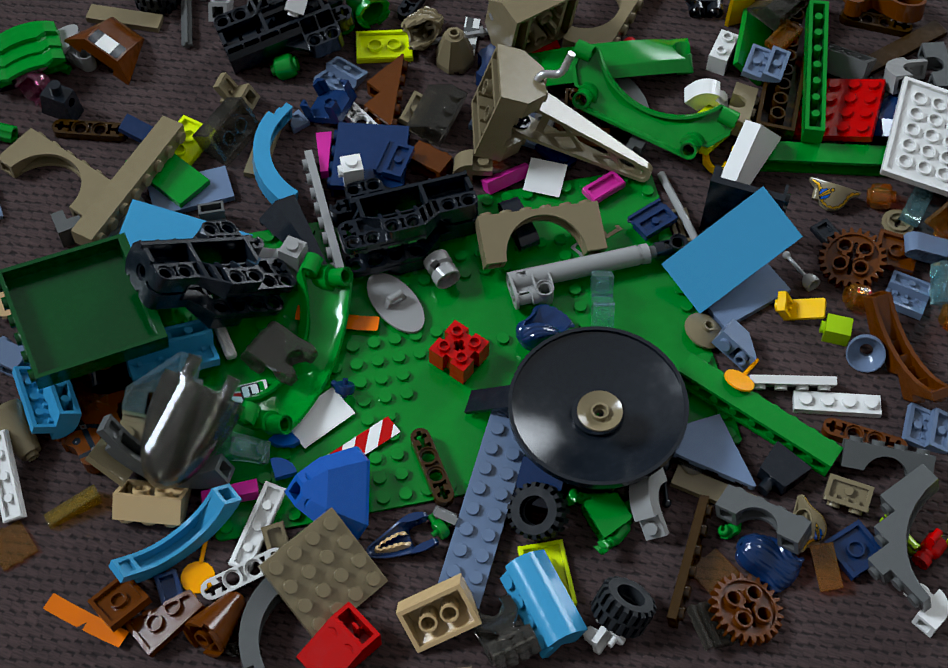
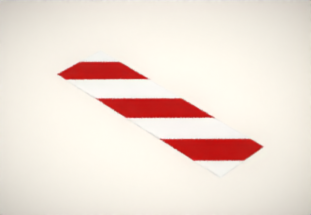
M387 416L330 454L357 446L366 455L400 433V430Z

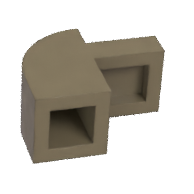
M226 72L219 75L213 86L215 91L222 97L220 103L223 106L242 113L253 111L260 98V95L249 83L237 85Z
M474 149L461 151L454 157L453 174L466 170L472 183L473 175L492 176L493 160L474 156Z

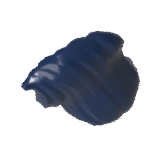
M541 304L535 306L530 316L517 324L516 338L524 349L531 351L542 341L569 328H574L575 325L566 314L556 307Z
M757 533L747 534L741 537L736 545L735 559L739 566L755 577H759L762 585L768 583L767 590H775L774 594L780 593L792 585L799 575L802 563L805 561L804 558H798L795 553L778 546L777 538Z

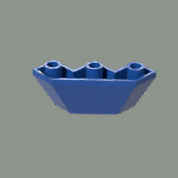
M357 446L319 457L295 475L285 490V494L293 505L312 521L332 507L358 540L369 522L370 460Z

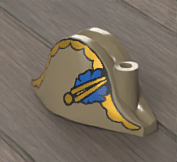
M814 177L809 178V182L814 187L811 199L817 201L818 205L826 211H837L850 199L859 197L862 193Z
M801 494L797 496L793 514L802 515L812 523V534L801 552H804L806 548L818 550L819 542L825 538L827 533L826 521L822 514Z

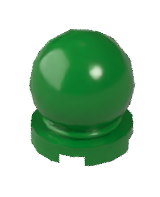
M345 0V4L351 7L357 23L365 29H371L370 25L375 23L382 24L390 14L388 9L390 3L388 0Z

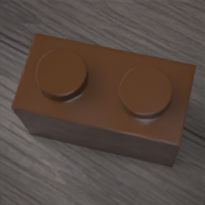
M419 140L414 145L415 152L407 167L426 178H437L449 174L453 169V157L447 152H442L431 144Z

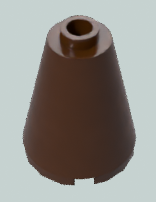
M228 592L187 620L184 624L186 626L183 628L187 640L195 648L200 645L206 649L203 651V654L213 658L219 657L224 652L246 607L244 596L239 592Z

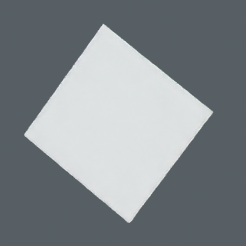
M531 157L523 190L560 197L567 165Z

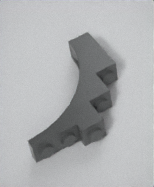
M921 464L880 495V507L887 517L874 526V539L881 549L868 558V572L876 581L879 579L884 585L891 581L898 591L902 590L907 595V599L913 607H919L925 613L931 608V597L920 585L911 568L907 545L910 529L918 512L926 501L939 490V479L924 464Z

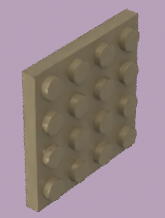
M332 507L257 566L312 638L327 620L347 602L350 601L357 608L388 582L387 578Z

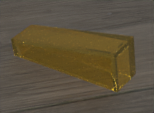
M93 484L43 516L50 529H53L103 503Z

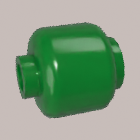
M286 53L274 57L273 65L270 68L273 76H277L279 80L283 81L296 77L298 71H300V64L296 56Z

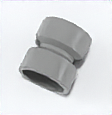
M436 250L425 258L423 262L424 267L431 275L438 289L449 288L459 280L460 272L455 264L452 263V259L446 250Z

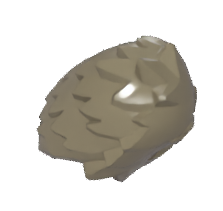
M424 6V8L418 9L417 12L407 16L401 23V28H404L403 32L408 34L409 50H425L435 42L437 36L441 33L444 17L436 9Z

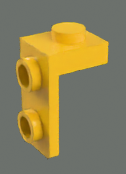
M778 291V299H775L774 303L775 311L785 321L825 318V298L792 299L787 291Z

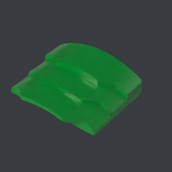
M54 21L28 22L0 33V88L12 84L13 79L27 72L45 67L49 69L66 62L60 33Z

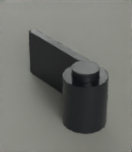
M510 385L471 390L464 412L466 414L501 410L509 418L508 394Z

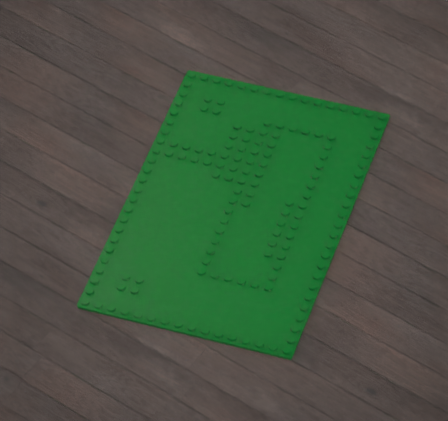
M618 174L626 182L625 187L598 203L604 231L608 234L616 229V225L622 228V230L606 239L607 249L604 252L635 245L638 246L644 243L652 246L654 242L670 239L672 236L670 227L645 241L634 230L633 225L627 222L628 216L659 198L652 174L650 179L645 182H639ZM603 175L563 181L560 197L525 191L523 188L495 192L491 195H477L478 215L485 212L499 214L497 204L514 197L520 199L524 208L531 207L532 209H538L540 206L550 204L552 207L559 206V204L564 202L577 204L587 199L582 194V188ZM534 221L532 223L538 232L540 244L519 251L510 236L507 244V262L505 266L483 270L476 233L444 241L438 250H446L452 259V263L455 264L460 272L459 280L446 289H438L426 269L402 275H392L389 271L380 272L392 275L406 284L421 303L425 317L424 326L419 332L411 334L395 329L376 312L367 293V282L371 275L353 278L349 314L379 316L378 330L346 329L337 362L320 395L332 388L330 385L332 380L338 382L343 381V378H348V381L355 384L354 394L347 395V398L343 399L353 409L355 414L307 448H304L301 444L294 448H276L272 446L268 439L273 435H269L264 431H253L235 422L242 403L208 398L207 395L208 393L266 379L267 386L269 387L281 375L292 356L299 331L300 320L295 319L297 307L300 305L298 285H295L291 292L280 294L284 304L278 315L242 319L238 326L226 327L237 352L235 359H226L214 329H212L213 342L220 358V365L193 371L194 378L202 379L203 388L206 389L205 400L201 402L199 410L205 458L221 453L235 467L229 484L257 478L259 494L265 481L287 489L295 476L276 481L270 458H283L290 461L295 466L297 473H299L319 457L330 454L388 416L400 430V433L366 454V457L370 460L369 514L434 502L411 446L410 436L413 430L417 428H424L430 433L452 485L454 498L465 496L491 413L466 414L464 412L471 390L510 385L519 364L530 352L519 344L516 338V326L520 321L529 317L533 308L538 306V304L521 305L520 309L515 310L506 282V272L580 257L579 254L570 248L577 241L566 229L557 224L547 221ZM318 222L308 223L326 263H332V259L328 260L326 247H328V244H324L321 232H324V229L319 228ZM334 227L335 235L341 253L342 245L339 239L338 228ZM269 230L249 233L253 235L252 238L260 237L264 242L263 247L276 249L280 248L283 244ZM346 231L347 236H351V233ZM578 244L575 248L582 252ZM651 259V263L644 265L640 264L639 266L554 283L553 302L549 306H554L566 314L575 325L574 328L600 326L631 332L658 347L668 356L678 371L691 354L704 359L705 362L718 369L712 350L697 346L686 334L684 326L686 319L689 315L699 312L662 266V263L667 259L658 261ZM376 260L372 261L370 264L378 265L381 262ZM354 265L350 269L358 270L361 266ZM269 303L272 307L277 308L276 305ZM251 304L252 307H254V308H256V309H260V308L257 307L256 305ZM454 320L469 328V335L473 336L477 333L490 342L489 356L479 367L474 364V373L464 384L452 378L448 368L442 371L429 362V348L439 337L445 339V330ZM687 390L689 400L688 423L720 414L735 445L740 444L742 438L736 421ZM418 436L417 440L420 441L422 448H424V439ZM429 453L422 456L425 462H431L435 458ZM438 472L430 475V479L433 481H439L442 478V475ZM442 486L439 488L440 497L447 499L448 495L444 494ZM285 495L273 524L283 521L285 529L309 525L313 521L297 509L288 496ZM257 500L240 502L227 522L215 533L216 539L221 542L240 538Z

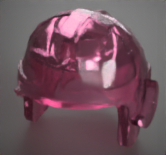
M33 70L18 77L14 87L20 88L25 98L35 102V106H37L39 103L41 104V92L51 80L44 72Z

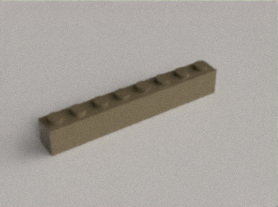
M165 116L160 118L71 229L75 243L84 245L107 238L117 228L123 216L127 215L132 199L139 200L145 188L151 185L156 174L162 171L167 160L172 158L178 146L185 141L186 134L182 123Z

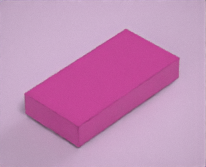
M610 171L583 187L582 194L587 199H590L591 202L598 201L599 203L624 188L626 182L617 173Z

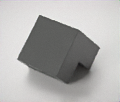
M223 200L197 204L200 219L205 221H227Z
M63 210L50 214L63 247L74 244L75 241L71 229L79 221L80 216L77 215L66 219Z

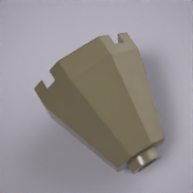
M458 27L448 28L435 50L437 67L447 74H454V72L464 74L474 65L473 47L463 30Z

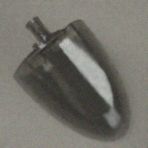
M190 353L181 372L178 371L176 373L164 368L147 410L142 431L140 457L143 474L148 483L154 488H174L196 475L223 446L246 408L232 400L241 382L240 380L227 375L220 393L195 382L193 377L203 359Z

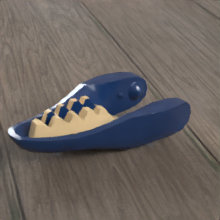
M414 512L404 516L367 547V554L374 559L396 558L419 554L435 548L439 545L437 538H431L415 547L410 537L411 528L425 523L429 515L425 512Z

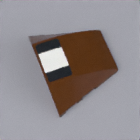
M110 17L66 38L64 42L79 52L84 49L113 69V75L129 85L144 38L114 17Z

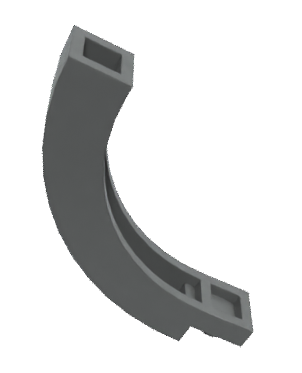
M629 77L614 78L615 82L628 96L649 108L645 96ZM632 134L626 147L642 157L648 141ZM619 159L625 165H632V163L624 159Z
M111 414L103 417L96 431L107 443L105 451L115 460L133 472L165 485L189 489H211L230 483L235 471V467L222 453L207 458H183L155 450L131 435Z
M266 578L262 580L249 598L240 622L239 650L242 668H265L260 655L262 631L272 611L283 600Z

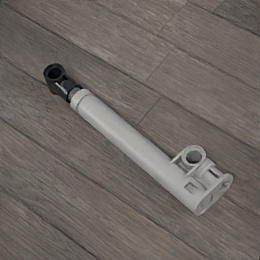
M674 234L668 240L652 243V246L644 243L638 246L635 245L506 272V282L514 308L518 310L521 305L531 303L532 305H550L553 302L554 283L639 266L640 264L644 265L651 263V259L658 261L670 258L688 244V239L683 234Z

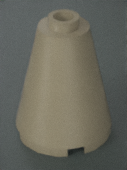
M13 399L1 404L0 431L4 429L9 430L13 453L22 461L31 462L40 455L41 446L36 434H31L22 402L19 399Z

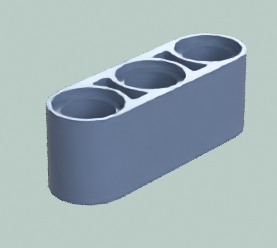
M911 231L904 235L906 257L941 267H948L947 239L917 231Z

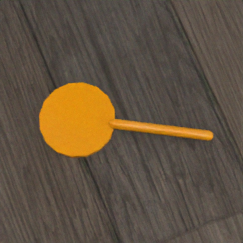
M757 358L743 373L734 369L725 371L724 378L727 383L739 391H753L754 382L747 374L759 362V359Z
M208 541L202 545L199 561L188 564L181 573L183 588L185 590L190 589L194 594L201 593L202 583L215 576L212 566L203 562ZM208 583V588L205 589V591H207L212 586L211 583Z

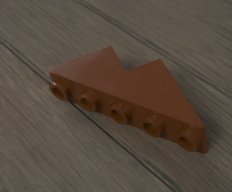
M401 54L367 81V93L373 98L364 104V111L377 124L398 125V119H396V115H400V104H398V101H402L403 89H401V86H405L406 75L403 73L408 70V60H404V54Z

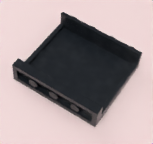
M715 165L699 229L703 231L708 229L760 188L722 178L724 167ZM787 184L784 194L767 190L784 213H786L791 194H787L789 188Z

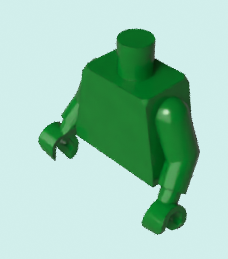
M576 489L570 490L569 495L565 496L569 503L568 506L574 505L576 502L582 504L581 513L599 540L597 542L599 545L593 547L601 555L619 545L630 533L633 517L631 515L629 499L623 502L616 492L589 494L578 493Z

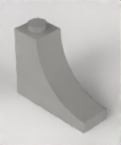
M288 235L280 248L263 247L258 257H276L283 260L294 276L297 285V273L305 254L308 252L307 242Z

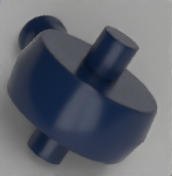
M343 378V381L338 382L332 380L330 383L331 387L335 388V393L341 395L342 398H347V395L354 394L355 384L348 381V378Z

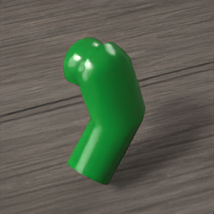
M731 523L725 524L724 527L722 525L719 526V536L726 540L733 538L741 532L742 523L737 526Z

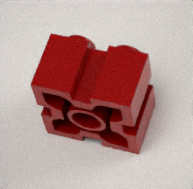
M454 320L445 330V339L439 337L429 348V362L442 371L448 368L450 376L464 384L474 373V364L479 367L489 356L490 342L477 333L473 336L469 335V328Z

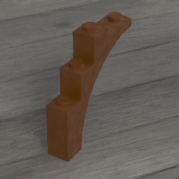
M881 290L862 296L870 335L876 336L883 342L886 349L885 362L887 371L898 376L903 399L915 404L923 403L925 399L932 400L935 403L945 401L946 397H948V384L934 376L915 353L900 323L892 293Z

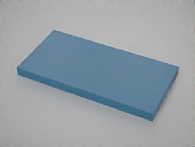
M763 186L664 261L662 266L696 310L702 313L803 236Z
M132 199L119 234L125 232L130 247L139 240L193 238L199 231L202 223L206 221ZM239 231V232L241 233V235H248V234H249V233H245V232Z

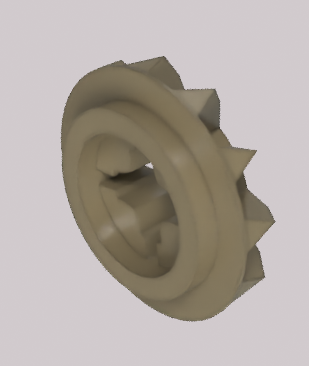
M893 209L883 215L881 225L885 230L905 235L913 231L914 220L907 212ZM901 220L900 225L895 227V223Z

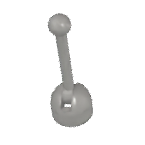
M789 251L783 252V258L788 259L803 276V287L808 292L816 289L820 284V279L813 273L806 274L791 258Z

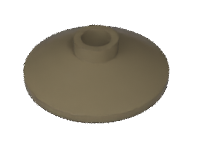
M703 313L689 315L684 326L690 340L704 349L717 348L711 342L721 330L720 325L712 317Z
M592 391L580 399L577 406V415L580 422L586 428L595 432H606L614 429L620 423L623 416V407L615 395L607 391ZM601 413L603 416H596V414Z

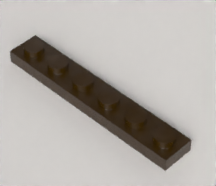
M700 494L667 614L668 626L678 629L680 621L685 619L686 607H684V604L691 597L692 586H690L691 579L696 578V559L701 558L703 546L700 544L702 538L706 539L707 518L711 519L713 514V505H710L709 496Z

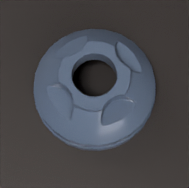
M862 334L849 342L846 349V359L850 366L857 371L873 372L884 364L886 349L883 342L876 336ZM863 344H869L872 346L873 351L869 354H864L860 351V347Z

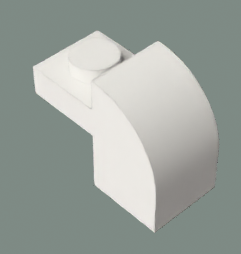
M707 78L699 79L684 88V103L696 111L703 109L709 104L713 107L720 104L728 107V94L720 90L719 81Z
M920 583L931 597V608L925 613L920 610L912 620V623L931 638L948 616V600L940 589L933 595L927 586Z

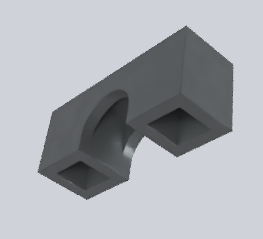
M944 41L922 43L917 57L918 59H926L928 61L927 69L935 71L931 72L927 83L948 90V49H946Z

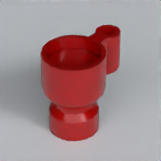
M939 528L928 533L920 543L921 551H917L912 557L914 564L921 569L926 570L931 565L932 559H938L948 547L947 542L941 537L943 532Z

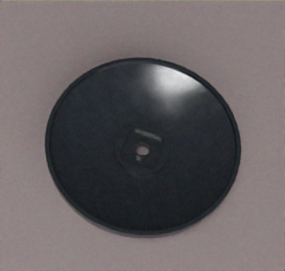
M590 326L574 328L553 335L542 341L525 356L515 371L510 384L508 417L518 445L525 455L542 471L574 486L589 489H614L635 484L650 477L665 466L674 456L687 428L689 400L685 383L679 371L668 356L658 347L628 331L610 327ZM607 391L619 399L623 407V416L620 423L614 429L606 432H595L586 428L580 422L577 415V406L580 399L589 392Z

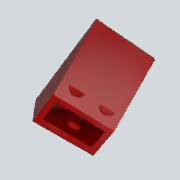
M349 601L327 620L296 658L305 668H355L382 645L381 634Z

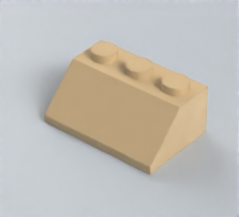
M128 479L122 487L119 486L113 493L112 520H119L121 523L142 522L144 525L165 524L166 527L170 528L180 526L186 517L191 489L173 487L156 481Z
M461 573L398 602L396 615L417 653L482 624L472 593Z

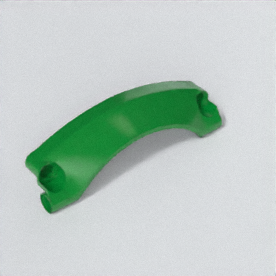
M688 38L629 40L592 44L600 48L604 62L613 79L677 73V75L694 73ZM575 46L528 54L544 70H558L568 51H573ZM570 65L566 74L560 78H547L546 86L574 83L572 66Z
M313 252L305 254L297 273L300 298V324L292 356L281 375L269 387L255 395L244 397L235 418L236 423L253 431H264L269 435H287L291 433L312 408L332 374L345 336L353 282V272L349 267L335 268L332 264L322 265L323 258Z

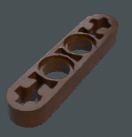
M827 418L821 427L822 435L839 443H842L843 438L849 439L847 433L854 431L859 437H863V442L870 443V438H877L880 441L888 442L887 446L894 447V444L908 446L906 441L900 437L836 418ZM830 425L834 426V432L829 431ZM842 428L845 429L843 435H840Z

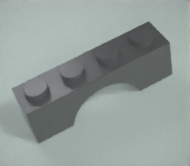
M850 435L849 439L843 438L841 446L843 449L840 452L838 462L840 466L864 470L872 460L878 457H892L901 464L905 476L921 464H924L932 473L934 472L936 456L930 454L931 450L917 448L916 451H910L908 446L894 444V447L885 446L886 442L872 439V443L863 442V437Z
M729 484L715 504L716 517L735 526L752 519L769 523L777 532V545L799 555L812 534V523L806 517L795 515L782 506L771 504L763 497L747 493L741 487H734Z

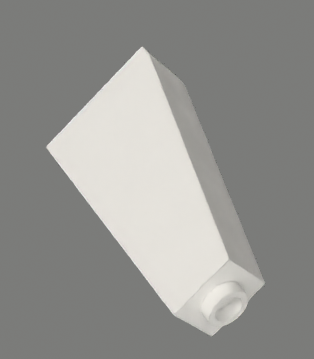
M745 120L723 169L722 178L750 185L779 143L781 137L761 124Z

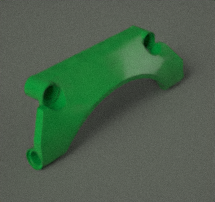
M581 39L577 41L573 52L576 55L571 66L574 86L579 88L572 97L574 107L684 159H693L700 151L701 146L708 148L729 136L741 113L722 104L703 112L688 115L666 114L647 108L628 96L615 82L604 62L599 47ZM580 94L586 97V103L580 100ZM686 145L693 146L694 152H688Z

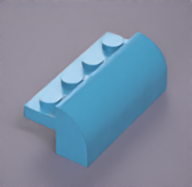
M198 319L164 327L168 335L169 348L125 362L129 376L132 378L134 386L217 366L220 365V358L214 346L212 329L206 327Z
M14 366L12 374L31 434L50 433L51 439L54 440L72 433L79 424L82 412L71 381L67 380L38 390L36 382L31 383L27 372V370L31 369L30 366Z
M544 549L525 553L505 566L507 571L500 577V580L542 659L550 657L561 645L577 641L588 630Z

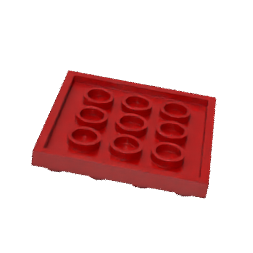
M827 79L826 122L822 141L872 142L887 85L886 79ZM802 104L797 117L793 140H801Z

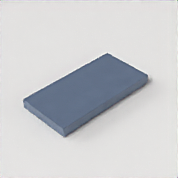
M225 166L200 171L202 175L210 180V185L182 208L173 203L152 185L148 186L152 205L178 213L198 210L197 204L222 200L223 203L234 201L235 196Z
M767 263L708 307L706 311L723 328L733 318L739 323L774 303L775 299H778V291H787L790 294L791 289Z

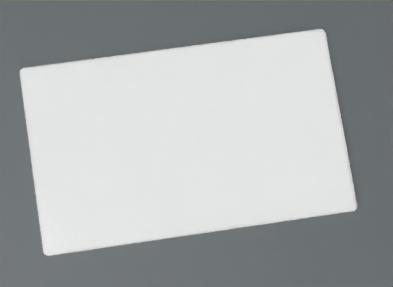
M332 387L318 397L309 412L291 432L300 440V444L307 448L355 414V412L339 394L335 393V389Z

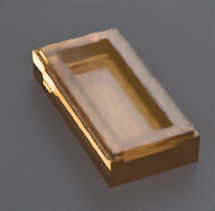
M787 19L765 40L764 45L771 50L773 45L786 49L802 33L803 28Z
M833 542L810 546L820 593L844 588Z

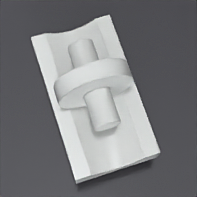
M588 626V630L583 634L584 640L592 645L593 651L598 655L601 654L606 645L612 648L615 643L623 645L626 641L624 637L615 635L606 630L604 626H601L599 630Z

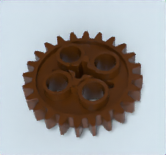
M851 227L849 233L845 229H842L841 235L834 232V239L828 236V243H822L823 249L819 250V256L821 257H818L821 264L820 271H824V278L829 277L828 283L830 284L835 281L836 288L844 285V291L847 290L848 286H851L854 292L856 286L863 290L864 284L869 287L872 286L871 280L878 282V276H883V269H886L887 255H884L886 254V248L882 247V241L876 242L877 235L869 237L870 231L862 234L861 228L854 232L853 227ZM858 244V247L856 249V258H854L852 271L851 274L848 275L847 272L850 267V261L852 259L854 245ZM846 246L849 247V249L842 250L841 247ZM862 251H869L870 253H869V254H862L861 252H862ZM842 264L844 267L837 268L836 265ZM859 268H862V269H864L865 271H864V272H857L856 270L859 269Z
M742 572L737 577L731 573L728 578L724 576L721 581H718L710 592L712 597L708 600V603L712 606L708 612L715 613L711 620L719 622L716 629L723 628L725 630L723 633L724 637L728 634L732 635L731 642L739 639L740 646H743L746 641L750 647L755 643L761 646L764 642L768 643L774 638L782 627L780 621L784 616L779 613L783 610V607L776 605L780 598H773L772 595L775 590L768 591V583L761 585L759 577L753 581L751 574L744 578Z

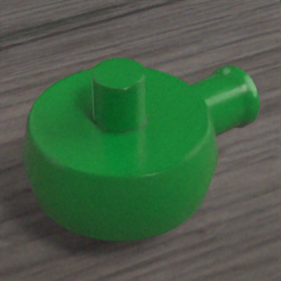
M433 513L430 514L428 520L431 522L433 529L431 535L433 537L438 536L441 540L448 538L450 535L448 529L450 523H444L441 519H436Z

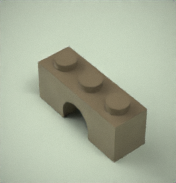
M736 82L728 107L741 114L730 135L738 137L745 120L752 121L757 110L755 108H757L760 97H757L758 88Z

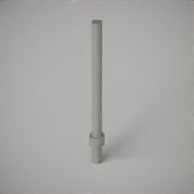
M664 171L659 172L657 176L691 240L695 239L698 234Z

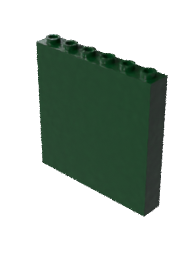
M125 232L0 269V292L4 294L1 301L4 310H9L11 315L7 316L11 328L16 327L17 333H14L18 346H23L24 351L20 352L24 364L29 363L31 369L27 370L31 383L36 382L38 390L169 348L168 335L158 311L151 310L143 305L138 296L139 292L135 291L129 280L130 276H127L125 272L126 257L131 248Z

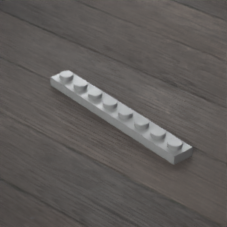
M312 149L304 151L305 159L302 160L304 171H308L306 174L308 186L312 185V188H309L312 200L316 199V202L313 203L316 215L320 214V217H317L319 228L324 229V232H321L323 243L328 244V247H326L328 260L332 259L333 262L330 264L335 268L344 267Z

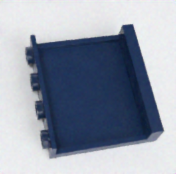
M339 122L338 130H334V142H336V145H332L331 151L334 160L330 161L329 172L332 175L327 179V189H331V197L335 196V190H345L343 178H339L337 166L340 165V157L359 153L364 169V180L378 178L384 186L390 188L405 185L406 172L400 182L383 177L382 174H373V168L387 139L393 143L400 142L409 145V126Z

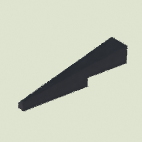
M294 194L276 200L259 218L260 224L264 225L282 243H284L288 235L307 242L308 252L320 255L323 258L322 265L327 264Z

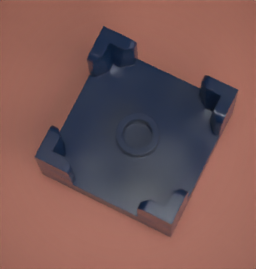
M316 78L313 83V87L318 95L316 101L311 108L306 100H303L300 104L306 118L314 123L338 124L342 122L357 98L349 80H340L344 90H330L325 79Z

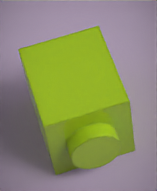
M828 313L826 320H822L819 333H823L821 341L847 347L851 337L853 318Z

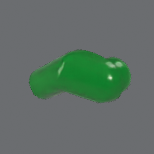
M62 63L49 69L46 68L43 72L45 74L62 72L68 75L72 67Z

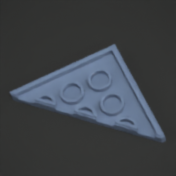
M720 414L687 423L684 438L673 457H680L689 461V464L703 470L708 469L724 479L748 486L750 490L755 489L756 484Z

